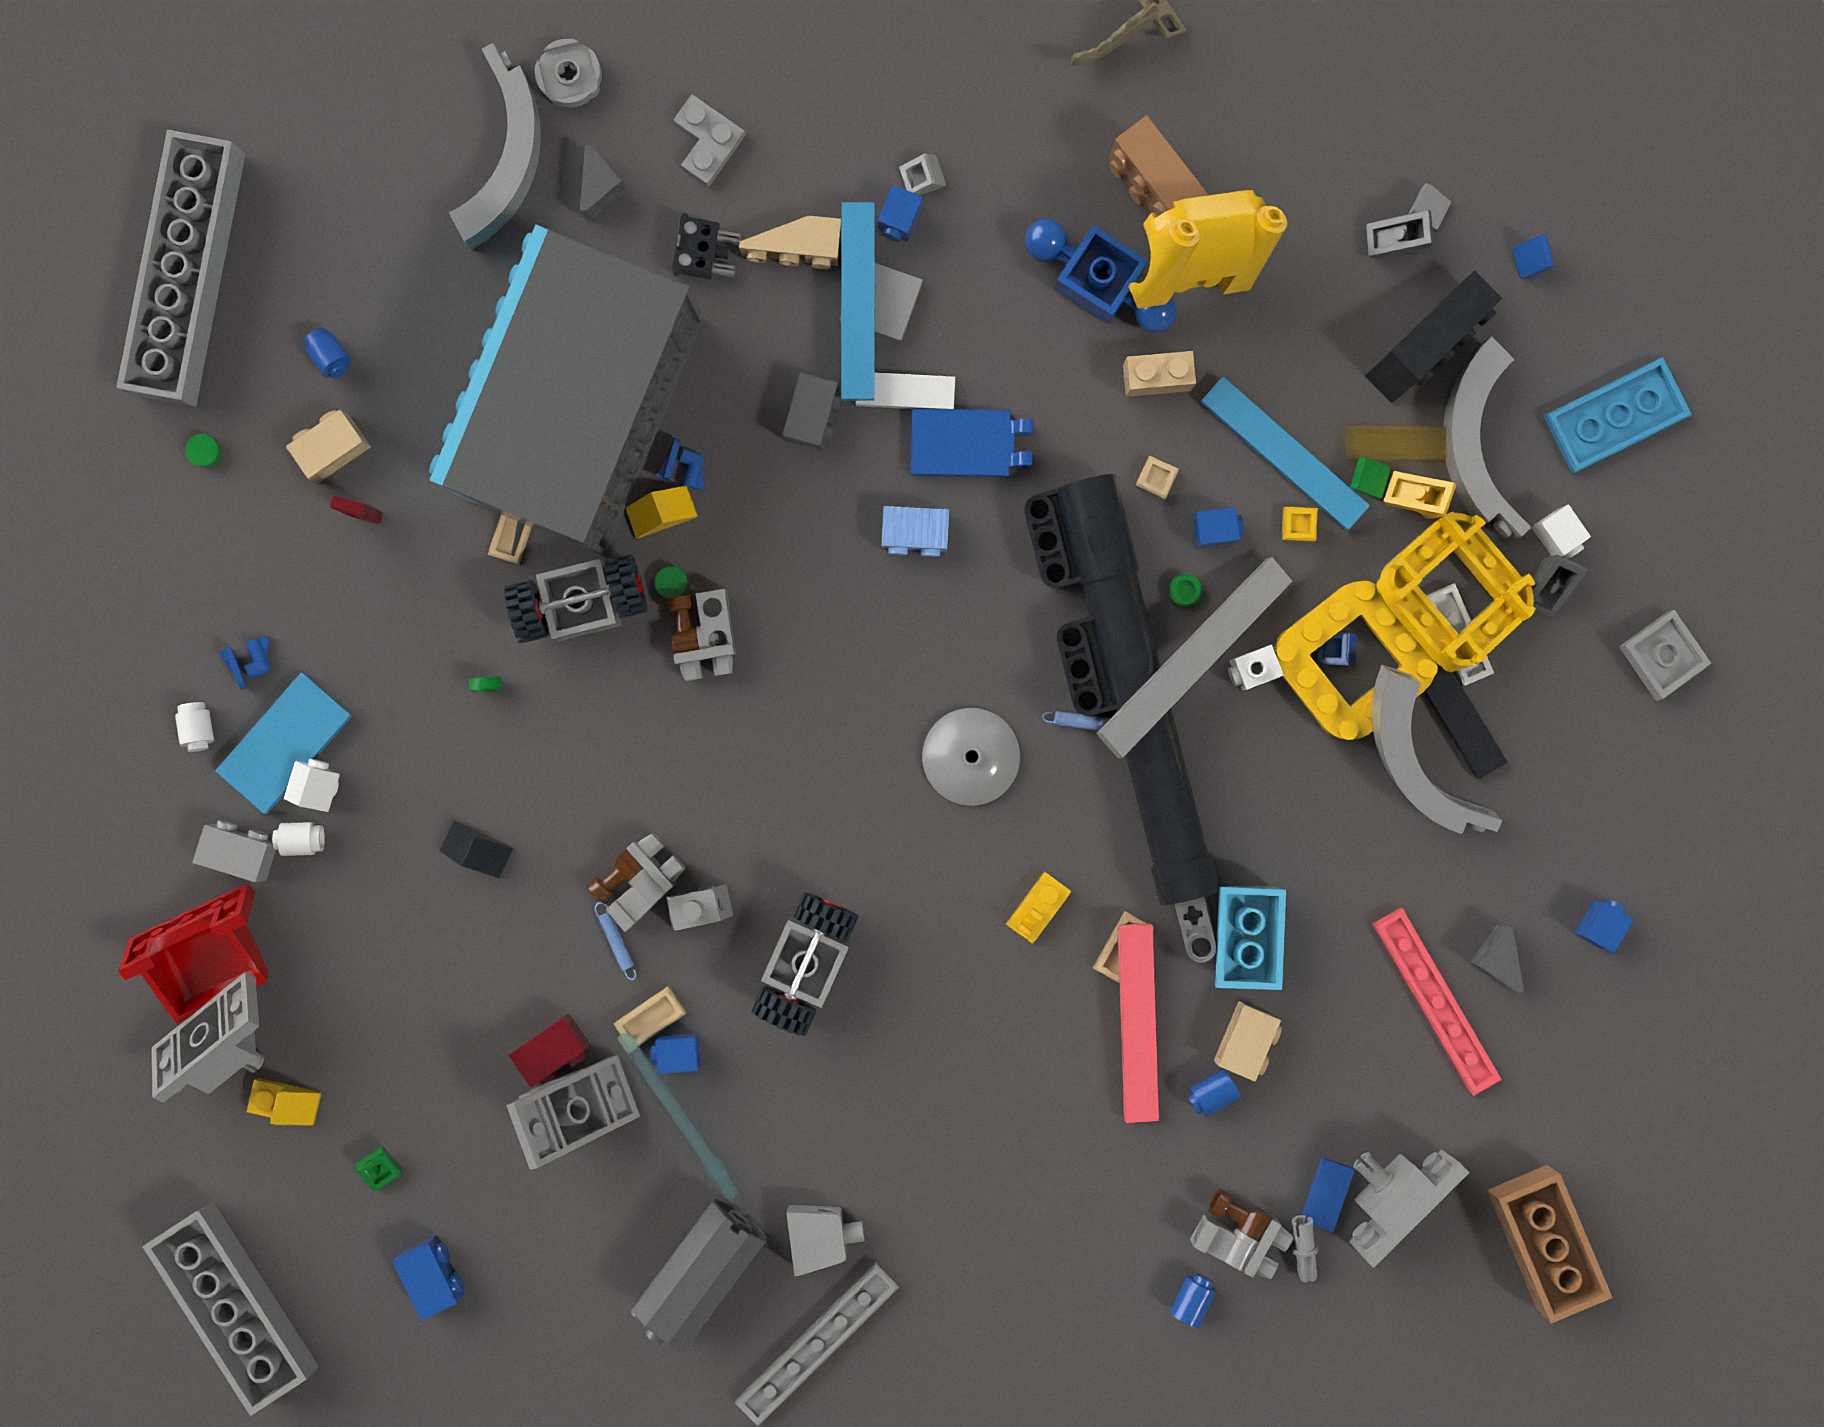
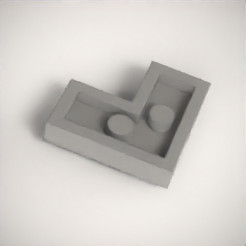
M691 94L673 120L676 126L698 140L681 164V167L704 185L710 187L744 139L746 133L742 128Z

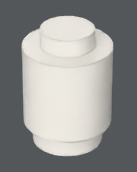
M193 702L177 706L178 714L175 715L180 746L187 747L188 752L208 749V744L214 742L210 711L205 708V703Z
M314 822L281 823L278 830L273 831V848L279 850L281 856L314 855L316 852L323 851L324 828L322 825H315Z

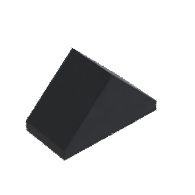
M453 821L439 851L462 867L500 878L514 848Z

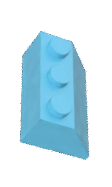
M1264 886L1219 887L1216 988L1282 990L1286 907L1285 889Z

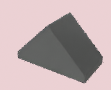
M585 145L580 211L585 219L592 220L626 191L622 180L592 146Z
M1559 555L1542 559L1533 578L1535 585L1531 586L1535 611L1553 618L1585 576L1588 568Z
M1498 924L1470 963L1508 990L1522 993L1524 992L1513 926Z

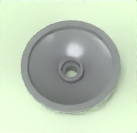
M962 708L946 714L934 724L924 742L922 761L927 779L940 795L957 804L974 806L991 802L1008 790L1018 773L1020 749L1013 730L998 715L980 708ZM969 750H974L978 754V760L975 763H969L965 758Z

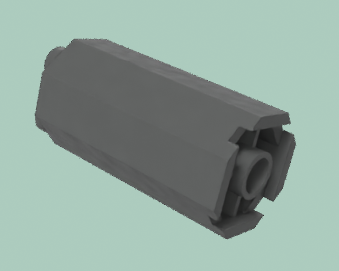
M718 1196L713 1198L630 1310L632 1317L647 1328L645 1334L655 1344L661 1345L665 1342L679 1352L686 1350L765 1244L768 1234L750 1215L746 1214L743 1217L737 1212L739 1207L734 1203Z

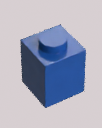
M892 185L878 218V230L882 231L881 234L895 242H899L900 239L908 242L923 208V197Z
M1236 507L1200 511L1192 516L1196 548L1234 544L1240 540V535L1244 533L1243 518L1241 515H1237Z
M1608 899L1607 902L1594 900L1574 934L1597 948L1614 954L1634 919L1624 914L1627 910L1624 906L1611 899Z
M699 1033L659 1036L655 1040V1045L651 1046L652 1065H657L658 1074L698 1071L701 1066Z

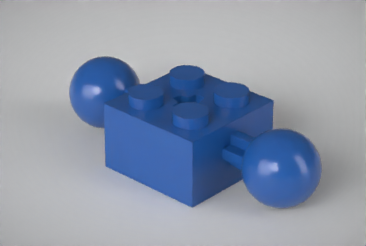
M1040 219L1034 222L1027 230L1025 245L1032 257L1045 262L1058 259L1066 265L1058 277L1054 289L1108 325L1122 303L1135 310V319L1145 331L1151 333L1163 332L1175 321L1177 308L1172 297L1167 304L1138 309L1128 286L1130 283L1138 281L1149 260L1094 224L1078 249L1067 242L1064 228L1053 219ZM1104 271L1106 273L1105 279L1100 280L1095 277L1096 274Z

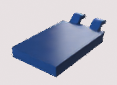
M912 409L911 476L1009 477V468H1031L1032 452L1014 453V436H1032L1033 419L1010 420L1009 410Z

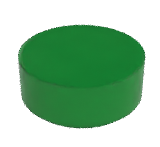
M207 434L194 435L186 444L185 452L188 460L199 467H212L219 462L222 456L220 443Z
M668 566L657 573L655 588L664 598L669 599L683 596L687 592L689 586L688 577L681 569Z
M1190 574L1178 575L1168 586L1170 600L1179 607H1189L1195 604L1202 594L1201 583L1195 576Z
M501 676L468 679L469 691L471 693L499 691L503 688Z

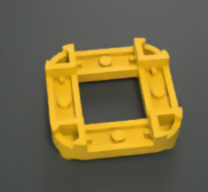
M1454 511L1431 524L1384 567L1376 584L1378 592L1382 595L1390 610L1429 656L1447 672L1467 669L1488 658L1487 654L1521 622L1530 618L1536 610L1533 607L1534 596L1531 586L1535 585L1532 576L1528 573L1522 577L1481 529L1486 524L1478 515L1471 517L1463 513H1454ZM1452 551H1454L1494 599L1459 633L1418 587V584L1423 581L1422 578Z
M1366 580L1352 582L1338 588L1337 591L1287 630H1284L1277 638L1274 652L1284 675L1282 676L1283 679L1321 725L1320 728L1328 735L1345 740L1359 739L1373 731L1372 701L1375 686L1349 706L1310 657V654L1358 616L1363 619L1398 663L1397 670L1412 674L1421 683L1417 696L1430 686L1438 670L1436 662L1386 605L1382 595L1377 590L1376 584Z

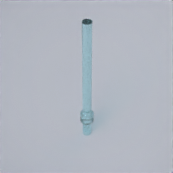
M629 1031L623 1032L617 1037L618 1041L705 1165L703 1170L710 1180L716 1181L728 1200L732 1199L739 1191L725 1172L727 1170L720 1157L715 1158Z

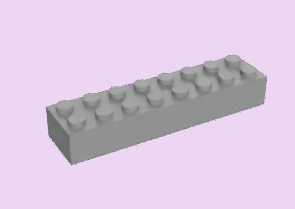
M167 129L116 387L132 396L196 407L246 155L232 141Z

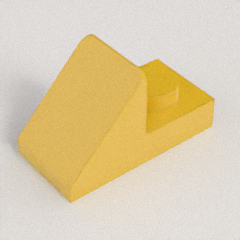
M1394 471L1383 502L1388 506L1419 512L1426 519L1444 517L1447 514L1456 484Z
M257 1078L253 1082L246 1112L270 1117V1124L314 1125L322 1092Z

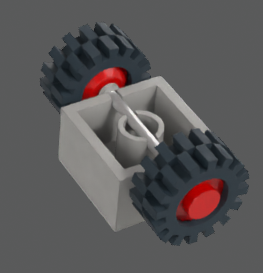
M633 555L607 560L606 562L602 559H596L537 574L536 579L539 590H537L533 580L504 587L505 605L508 609L507 614L511 620L514 635L521 644L548 637L547 626L549 627L551 639L563 641L622 626V618L647 612L645 591Z
M804 892L794 916L790 917L785 925L761 979L762 982L782 991L762 986L751 1010L752 1014L758 1016L761 1020H765L770 1025L777 1026L781 1030L784 1029L789 1033L805 1036L817 1011L813 1006L806 1004L804 1001L822 1008L850 943L846 941L849 940L859 916L832 901Z

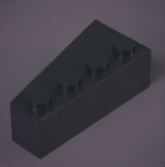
M1474 270L1430 314L1412 329L1384 359L1373 367L1365 377L1391 403L1396 401L1415 384L1421 388L1435 375L1431 369L1436 364L1442 367L1456 354L1452 348L1457 343L1462 347L1476 334L1472 328L1477 323L1482 327L1497 313L1493 307L1502 297Z

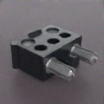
M683 213L680 217L672 263L674 276L677 277L683 274L711 280L713 273L734 277L736 271L734 265L714 261L715 257L728 259L729 248L717 246V243L723 242L739 245L741 234L720 230V223L688 217L687 213ZM703 231H709L711 234L708 236H704L701 233ZM707 247L708 250L705 252H701L699 248ZM697 263H704L705 266L702 267V268H699V267L696 266V264H697Z

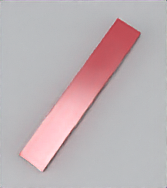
M1398 908L1372 923L1469 1093L1475 1096L1501 1081L1500 1075L1403 908Z
M1150 923L1118 925L1124 1121L1126 1123L1159 1121L1153 925Z

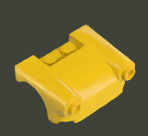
M1253 190L1174 201V208L1162 213L1158 217L1151 213L1143 223L1151 251L1149 271L1142 283L1133 282L1128 286L1138 309L1167 304L1175 291L1184 292L1195 287L1204 286L1205 288H1210L1218 284L1223 295L1250 290L1287 228L1286 216L1279 208L1266 206L1263 198L1256 196Z

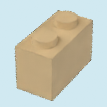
M1193 351L1129 356L1123 364L1126 397L1191 391L1196 384Z
M341 409L338 411L332 410L324 414L320 418L318 425L312 429L301 430L293 436V442L286 446L306 477L316 483L321 482L371 448V445L352 417Z
M1238 1001L1214 1062L1219 1067L1256 1082L1258 1074L1262 1076L1267 1069L1269 1057L1266 1055L1271 1044L1275 1045L1280 1038L1282 1027L1279 1024L1281 1020L1274 1015Z

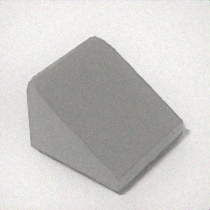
M925 153L899 167L906 190L912 193L922 195L946 186L938 158L935 155Z
M1426 183L1421 188L1409 214L1430 210L1432 230L1436 232L1451 201L1432 185Z

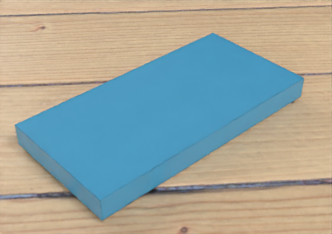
M1662 357L1544 415L1543 418L1571 473L1574 474L1692 416V413Z
M301 672L215 771L261 812L268 814L285 795L295 761L308 764L310 758L316 759L353 717V714L311 677Z

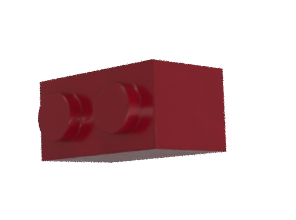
M568 1013L508 1056L531 1088L539 1082L541 1085H544L559 1076L556 1070L566 1063L571 1068L586 1058L583 1051L591 1045Z

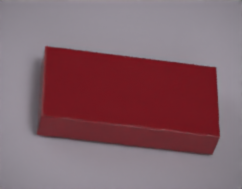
M332 495L331 509L349 517L378 524L381 522L383 512L366 504Z

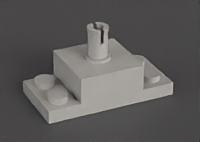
M244 972L152 1047V1096L154 1099L164 1103L175 1093L180 1092L187 1084L209 1094L242 1067L251 1073L256 1072V1069H260L264 1061V1054L257 1052L255 1047L254 1031L259 1027L256 977Z
M618 1055L608 1057L587 1068L569 1072L518 1096V1100L506 1105L530 1170L539 1168L640 1117Z
M1442 1149L1438 1153L1430 1154L1424 1160L1421 1170L1401 1154L1385 1169L1369 1152L1360 1156L1369 1165V1168L1358 1159L1355 1161L1354 1169L1358 1170L1370 1184L1354 1201L1372 1219L1368 1223H1361L1354 1230L1353 1238L1349 1242L1373 1268L1470 1173L1460 1162Z

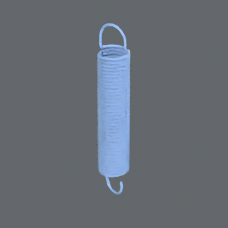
M1056 711L1054 722L1044 719V715L1047 713L1052 714L1051 712H1046L1042 715L1044 721L1054 723L1057 726L1096 731L1100 730L1111 719Z
M598 902L595 905L596 915L600 920L599 922L604 929L603 931L608 938L607 940L612 947L611 949L616 956L615 958L620 965L621 971H624L627 976L625 970L634 966V962L629 955L630 953L625 946L614 919L608 912L598 915L596 907L598 904H603ZM634 969L633 971L635 973V976L632 979L627 976L629 980H634L636 978V972Z

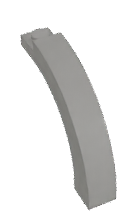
M493 43L482 48V51L500 84L506 103L508 127L503 154L493 175L485 186L465 204L449 212L463 241L471 250L483 244L500 231L521 206L536 173L541 145V125L538 107L527 77L520 66L513 67L505 51L499 54Z
M1491 336L1472 353L1453 384L1444 415L1443 447L1451 482L1456 484V493L1468 513L1472 517L1478 515L1486 523L1493 520L1495 522L1493 524L1495 530L1501 536L1509 537L1513 540L1523 536L1531 526L1507 503L1496 489L1487 472L1480 442L1481 418L1487 397L1501 373L1514 361L1512 356Z
M1381 665L1373 694L1372 725L1376 747L1389 776L1420 812L1441 826L1460 834L1463 833L1466 825L1479 832H1484L1485 829L1498 832L1503 820L1493 809L1454 797L1439 789L1425 776L1416 758L1411 734L1412 712L1421 683L1412 674Z

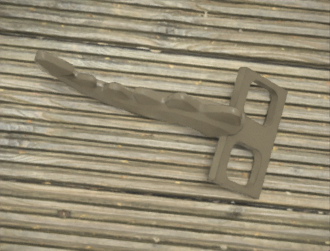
M1139 0L1144 7L1143 10L1129 18L1124 25L1114 31L1098 47L1073 54L1070 64L1072 67L1078 64H1086L1107 55L1138 31L1149 28L1153 22L1165 40L1184 34L1187 30L1167 0H1158L1160 4H1156V2L1150 4L1148 0ZM1169 17L1177 31L1169 32L1161 18Z

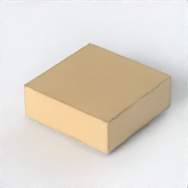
M1149 456L1135 487L1165 500L1179 469Z

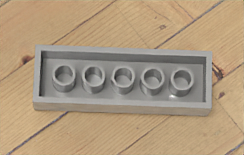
M213 1201L142 1246L250 1416L307 1380L318 1369L319 1366Z

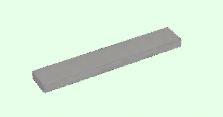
M876 1261L736 1399L735 1404L759 1426L899 1288V1283Z

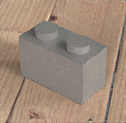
M218 820L217 824L204 825L192 863L253 882L267 880L276 852L273 848V842L268 840L269 834L257 830H249L248 833L237 830V824Z

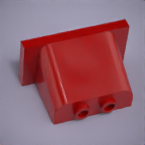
M248 882L130 937L118 972L125 981L141 974L176 1024L189 1018L244 972L256 977V987L266 983L269 971L247 925L255 891Z

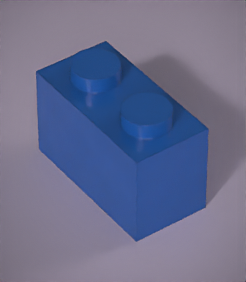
M436 1235L401 1252L392 1260L421 1321L457 1304L464 1296L462 1277L458 1272L453 1271L449 1263L450 1254L448 1248L443 1242H439Z

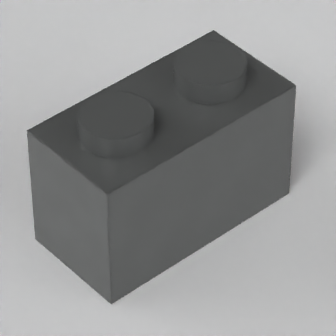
M800 372L782 434L784 441L822 451L824 443L830 444L834 431V425L830 424L832 413H838L842 403L837 382Z

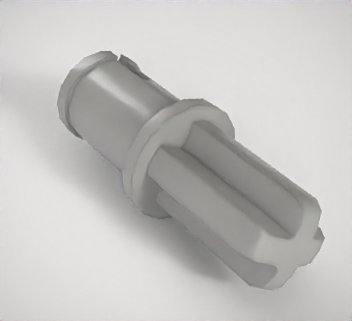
M1299 1215L1292 1219L1294 1233L1292 1253L1296 1255L1298 1276L1302 1282L1306 1283L1317 1279L1315 1254L1318 1253V1245L1314 1242L1313 1219L1311 1217L1307 1218L1306 1215Z

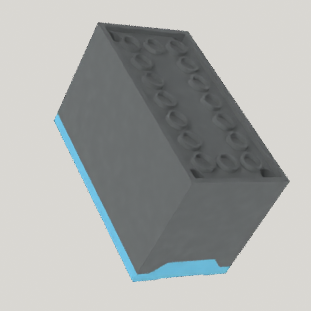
M535 224L533 232L528 233L524 238L522 244L523 256L519 265L515 264L510 272L508 283L511 285L506 297L502 296L497 303L495 310L497 318L493 328H488L482 341L484 350L479 360L476 359L470 368L469 379L471 381L467 391H462L456 402V410L458 412L453 424L449 423L444 431L442 441L445 444L442 451L431 462L429 473L432 474L430 481L463 500L606 557L702 326L704 317L690 287Z

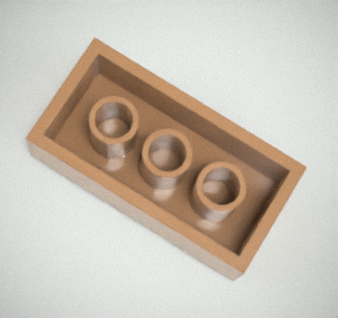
M1147 115L1115 138L1108 159L1110 161L1109 168L1117 179L1123 178L1130 187L1128 191L1135 203L1138 205L1143 204L1150 214L1153 213L1158 217L1162 213L1173 209L1174 201L1208 196L1201 184Z
M1545 1165L1487 1190L1536 1309L1549 1323L1552 1324L1613 1298L1559 1172Z

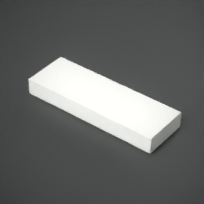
M875 373V401H856V406L901 409H954L955 377Z
M1455 583L1426 595L1457 633L1471 622ZM1488 658L1467 669L1455 671L1461 686H1466L1494 673Z

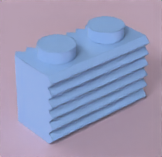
M884 506L882 549H888L889 555L905 556L908 554V550H919L923 557H940V552H947L949 510Z

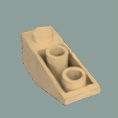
M806 216L740 241L739 249L742 257H747L748 261L754 263H765L766 259L779 260V263L785 266H798V263L801 262L811 263V266L816 269L827 270L831 266H839L842 221L838 218Z

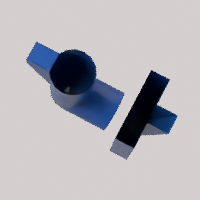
M674 438L670 452L655 476L666 481L670 479L681 439ZM684 448L678 461L688 465L682 485L704 491L705 484L702 474L704 457L698 452Z
M268 636L246 643L253 663L244 666L250 679L268 673L271 668L267 657L270 642ZM228 647L224 651L218 652L233 672L240 690L248 688L234 650Z

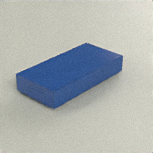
M1321 1157L1301 1215H1306L1307 1218L1311 1217L1314 1226L1334 1232L1355 1170L1350 1166Z

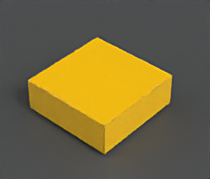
M1284 507L1282 541L1315 542L1317 537L1318 508Z

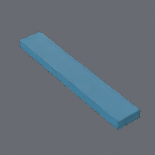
M842 202V401H875L874 202Z
M1222 377L1201 400L1200 403L1345 531L1349 530L1370 506L1226 378Z

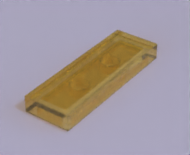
M1348 426L1346 427V460H1358L1359 457H1367L1372 460L1444 461L1446 460V427Z

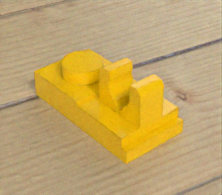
M1044 871L1006 925L1033 944L1072 891Z

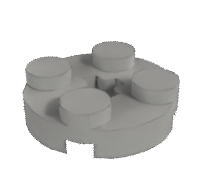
M560 39L550 43L543 50L544 54L540 57L539 61L537 60L535 65V78L543 95L553 105L567 108L578 107L599 94L602 71L595 53L590 48L588 49L585 45L580 44L579 41L574 39ZM570 66L572 71H577L573 79L567 81L566 78H560V74L565 73L564 67Z

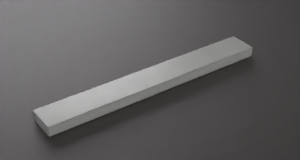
M1273 557L1265 559L1096 733L1117 758H1123L1292 582Z

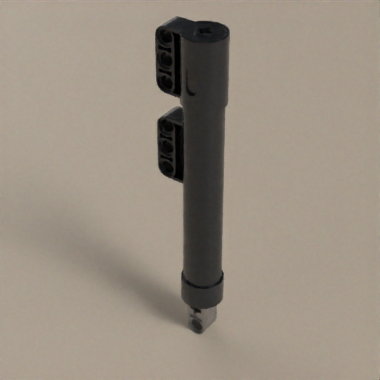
M1105 474L1082 479L1057 489L1035 494L1026 501L1024 506V513L1042 581L1047 586L1057 589L1078 584L1083 586L1090 617L1063 624L1057 632V644L1073 706L1079 714L1084 716H1091L1114 710L1116 714L1161 667L1137 575L1140 569L1116 475ZM1045 501L1049 506V512L1046 517L1037 519L1034 514V508L1037 503ZM1053 533L1057 538V544L1054 549L1046 551L1042 546V539L1046 534ZM1061 564L1064 567L1065 576L1062 581L1055 583L1051 580L1050 571L1053 566ZM1071 628H1077L1081 633V641L1074 647L1070 646L1066 641V634ZM1080 659L1085 660L1089 665V673L1084 678L1078 677L1074 672V665ZM1087 691L1093 692L1097 697V705L1092 710L1086 709L1082 704V697ZM1170 708L1125 756L1153 866L1150 868L1159 904H1175L1188 956L1193 961L1205 963L1210 961L1217 951V933L1207 896L1219 892L1220 884L1212 853L1207 851L1172 709ZM1191 906H1194L1196 911H1202L1197 924H1195L1193 916H1187L1186 914ZM1197 938L1207 939L1211 944L1210 952H1198L1194 947V940Z

